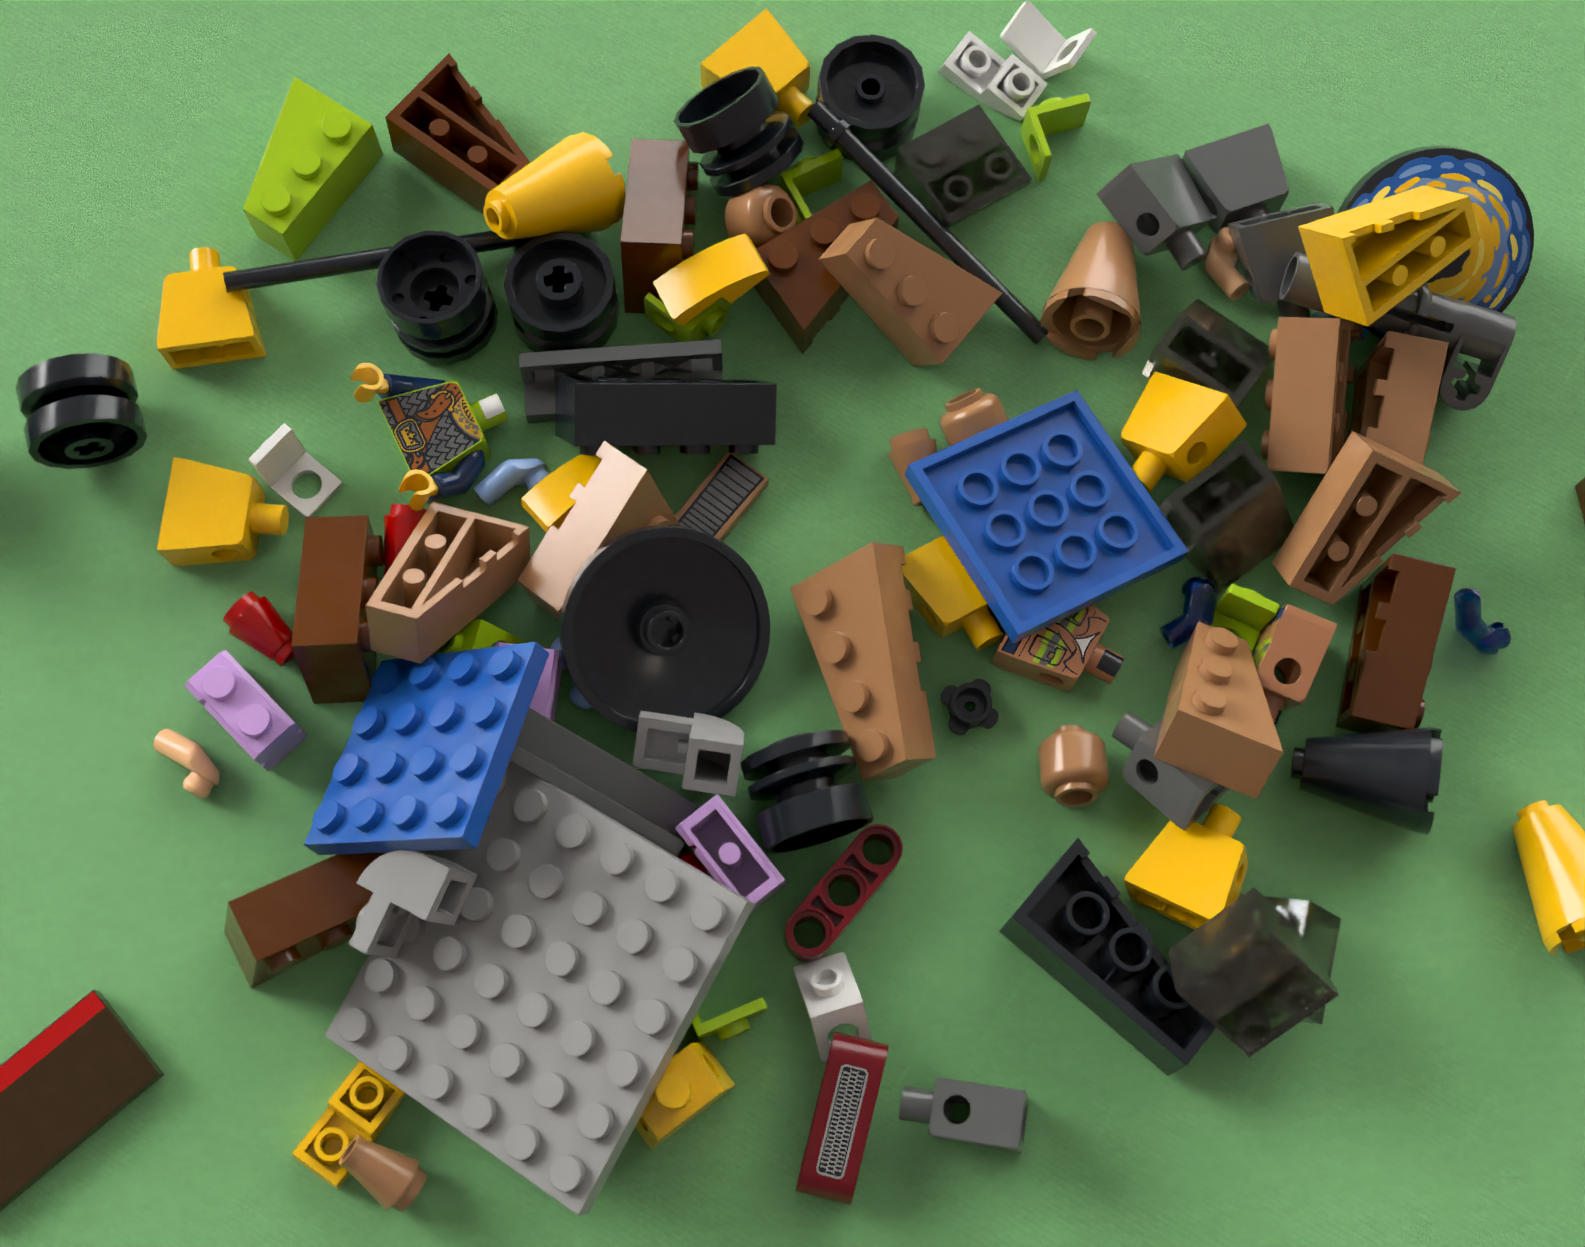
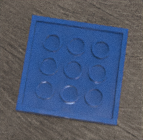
M1078 390L908 465L905 472V477L1013 644L1182 561L1189 552Z
M537 642L432 654L421 664L401 658L381 661L379 668L372 677V687L367 694L362 709L353 722V730L342 756L334 766L333 777L322 803L313 816L312 826L304 846L317 855L383 853L396 850L477 849L549 653Z

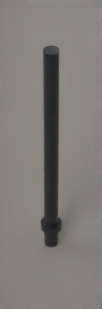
M821 100L810 109L807 116L827 135L824 140L831 147L836 144L957 266L1002 292L994 304L1035 345L1047 335L1048 330L1044 325L1041 327V322L860 141L850 130L852 124L846 118L840 120Z
M493 231L458 236L465 239L477 253L513 248V251L516 252L517 249L534 238L507 240ZM392 246L224 272L223 277L226 291L229 293L378 269L382 259Z

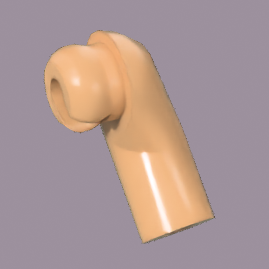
M1224 227L1212 238L1204 267L1211 279L1230 300L1234 301L1248 291L1250 283L1236 269L1238 255L1229 232V227Z
M168 728L163 729L157 734L153 744L154 750L191 771L189 776L183 781V788L201 799L209 797L214 785L219 786L220 771L200 744Z

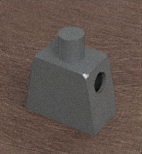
M1269 123L1186 150L1182 157L1189 174L1211 213V221L1208 225L1217 234L1222 228L1228 227V223L1279 212L1288 196V184Z
M1179 154L1131 163L1097 193L1109 212L1144 255L1149 256L1169 250L1182 271L1191 268L1207 256V252L1195 234L1211 221V213Z
M1319 202L1228 223L1229 232L1246 280L1250 283L1249 290L1252 297L1261 303L1277 301L1280 317L1311 318L1309 308L1280 300V287L1292 256L1296 252L1306 254L1298 226L1334 215L1333 206Z
M1128 711L1118 722L1112 733L1114 739L1132 750L1122 771L1123 778L1174 824L1185 831L1230 788L1155 759L1154 754L1163 718L1151 726L1131 711Z
M936 1078L934 1091L904 1086L900 1102L899 1119L929 1124L928 1135L936 1139L1022 1154L1029 1096L1023 1090ZM955 1102L970 1104V1116L964 1123L950 1120V1108Z

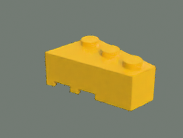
M1424 185L1298 226L1324 313L1365 326H1370L1480 241L1470 196Z

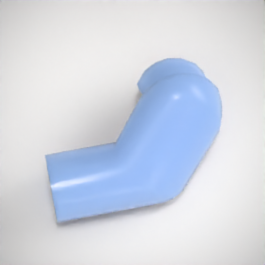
M537 458L508 459L498 465L474 489L485 503L492 506L513 486L527 485L530 491L550 472L547 471L548 466Z

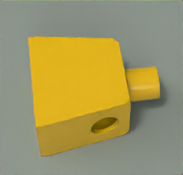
M767 9L763 10L700 63L702 89L734 71L760 66L779 97L774 111H785L796 127H801L810 120L807 113L815 104L804 95L808 91L810 84L809 62Z
M202 247L192 250L189 253L190 271L172 273L164 278L157 335L158 351L172 369L266 357V349L249 291L242 290L229 293L226 291L223 273L236 271L237 268L233 266L221 267L220 253L216 249Z
M1155 371L1121 431V441L1136 460L1131 467L1150 494L1163 475L1186 483L1195 481L1243 431L1247 423L1228 394Z
M173 457L157 550L172 566L248 561L256 556L259 534L281 536L286 534L289 524L287 505L265 504V491L253 476L184 458Z
M944 536L905 555L906 565L902 566L905 589L911 592L914 608L939 637H946L964 628L976 650H981L992 645L1003 636L1002 631L991 614L993 611Z
M1213 804L1202 825L1194 822L1184 831L1170 820L1126 874L1124 882L1130 900L1223 943L1248 869L1245 845L1232 838L1242 820L1241 817L1224 805Z
M704 1040L691 1043L673 1056L635 1126L651 1150L736 1086Z

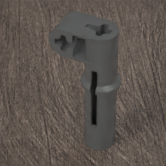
M1296 252L1285 270L1279 298L1282 301L1324 313L1307 255ZM1424 283L1394 306L1401 308V310L1392 308L1370 325V327L1383 331L1449 342L1438 394L1448 406L1455 410H1469L1482 404L1490 394L1513 342L1517 321L1515 316L1431 292L1428 284ZM1422 316H1428V317H1431V318H1435V319L1440 320V322H1439V321H1436V320H1432V319L1426 318V317H1422ZM1458 353L1481 359V362L1476 364L1465 360L1462 365L1457 360ZM1466 373L1469 375L1466 381L1458 380L1454 386L1451 382L1454 378L1463 379Z

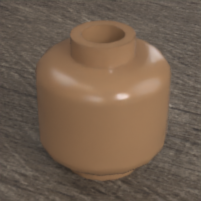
M762 184L745 193L732 196L725 209V226L729 237L732 238L745 233L750 237L756 249L795 226L797 220L795 205L787 192L778 185Z
M975 388L946 402L944 406L947 411L940 418L939 424L948 445L952 446L1008 421L1009 418L997 395L992 393L983 394L981 388Z
M1061 726L1054 731V734L1045 738L1038 747L1042 789L1051 798L1056 799L1058 804L1066 807L1089 805L1095 802L1098 795L1109 785L1105 743L1098 735L1085 731L1082 726Z

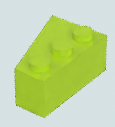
M294 76L243 207V211L257 237L289 258L297 261L384 155L373 124Z

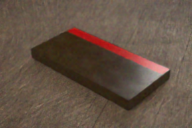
M93 989L0 1065V1211L164 1075L98 990Z

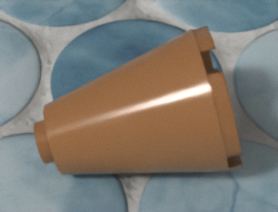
M1110 221L1093 224L1087 229L1043 307L1040 319L1041 327L1045 325L1048 330L1047 339L1053 346L1066 354L1082 359L1096 360L1097 353L1113 351L1112 358H1115L1133 349L1140 336L1141 316L1134 244L1118 223Z

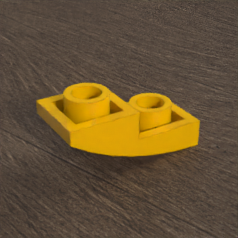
M744 233L717 243L691 256L653 281V284L672 319L681 326H684L721 297L729 303H733L770 275V272L750 237Z
M578 455L547 475L521 498V506L546 533L551 525L560 528L576 503L575 500L569 497L577 483L586 487L602 459L597 455Z
M359 1061L328 1100L327 1110L292 1152L293 1158L338 1191L351 1174L339 1165V1160L349 1143L357 1135L370 1142H374L406 1093Z

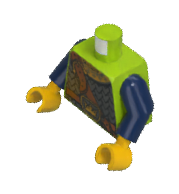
M372 363L359 364L350 376L352 381L366 383L360 385L354 392L358 402H370L377 393L382 398L377 403L409 469L398 490L399 492L407 490L416 492L409 502V506L413 510L419 511L423 509L428 499L433 501L463 495L469 491L485 468V462L492 456L483 431L509 420L497 393L469 404L458 381L446 382L441 379L383 374Z

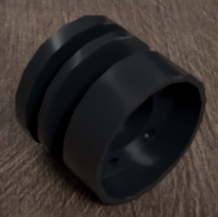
M760 66L734 71L711 83L689 99L677 112L674 119L676 126L693 153H705L701 159L700 166L706 176H711L709 181L718 196L730 197L742 194L764 184L788 167L803 148L804 142L798 131L791 127L792 120L785 111H774L779 97Z
M426 230L406 236L388 250L379 264L376 286L388 317L392 320L393 327L407 350L413 356L430 364H454L470 359L482 350L496 330L498 311L477 252L465 239L447 231Z
M824 730L790 736L749 755L741 762L744 780L756 781L748 788L750 800H776V804L756 816L766 853H786L826 843L864 828L873 821L864 786L857 783L837 784V780L842 779L855 770L857 765L853 756L842 755L850 748L846 731Z

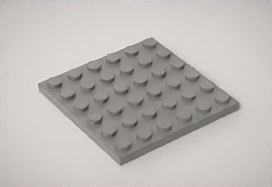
M509 761L477 849L430 850L425 852V854L451 860L478 874L455 925L428 922L415 916L396 958L369 955L325 1036L577 1215H584L590 1212L755 903L580 799Z

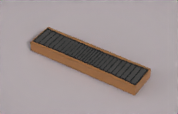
M727 452L675 515L679 522L678 526L702 531L723 542L767 488L769 479L733 453Z

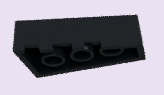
M555 375V435L573 446H580V454L596 455L604 441L612 446H630V453L637 455L661 454V446H680V453L710 454V445H729L728 452L734 454L759 453V445H775L777 384L765 380L703 378L694 379V383H685V379L659 377L646 378L645 383H636V379L614 376H599L595 379V382H581L574 379V376Z
M1077 838L999 932L1169 1076L1189 1064L1219 1023L1177 967L1167 962L1152 942L1155 939L1142 921L1139 923L1136 921L1118 897L1120 894L1118 889L1107 875L1105 877L1102 876L1089 859L1088 855L1090 852L1081 840Z

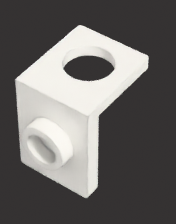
M1027 1L1017 10L1000 34V38L1031 70L1045 80L1073 68L1097 33L1090 28L1071 38L1065 39L1030 1Z
M285 423L249 458V462L265 484L305 518L313 517L343 486L340 479L305 451L294 431ZM313 473L318 475L322 481L319 493L312 498H299L293 491L295 480L302 474Z
M844 952L793 968L811 1020L822 1062L827 1061L832 1042L827 1039L828 1034L839 1025H855L857 1030L853 1036L872 1041L864 1002Z

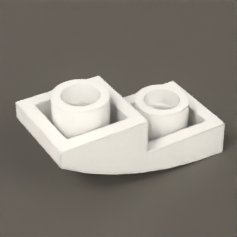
M970 31L963 37L938 70L941 75L968 95L1018 121L1024 118L1027 108L1032 107L1048 85L1046 81L1014 54H1011L1005 61Z

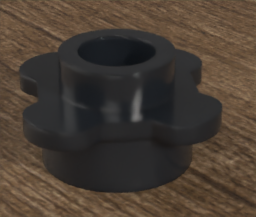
M975 679L973 682L962 684L958 688L950 685L943 690L941 702L948 707L951 718L948 727L952 733L965 735L971 728L982 726L985 729H990L996 725L999 714L992 708L991 686L985 680ZM972 703L974 705V710L967 711L965 709V704Z

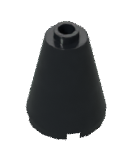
M1429 727L1306 738L1305 748L1294 747L1290 778L1301 779L1300 790L1415 833L1428 835L1431 831L1435 812L1428 811V803H1432L1434 796H1438L1443 749V739L1440 736L1442 730Z

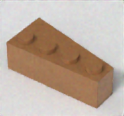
M878 542L869 543L790 588L842 727L847 732L850 748L863 781L894 779L936 759L926 691L920 688L917 663L921 662L919 643L913 642L909 612L913 611L911 592L905 589L902 566L906 565L904 547Z

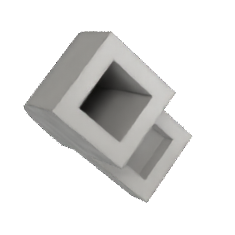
M641 711L638 720L632 767L684 775L682 789L736 797L745 734L737 725L707 714L695 712L694 718Z
M396 850L380 856L363 871L357 881V884L373 892V894L357 917L356 930L349 945L364 954L396 958L415 916L428 922L455 925L478 874L446 858L417 851Z

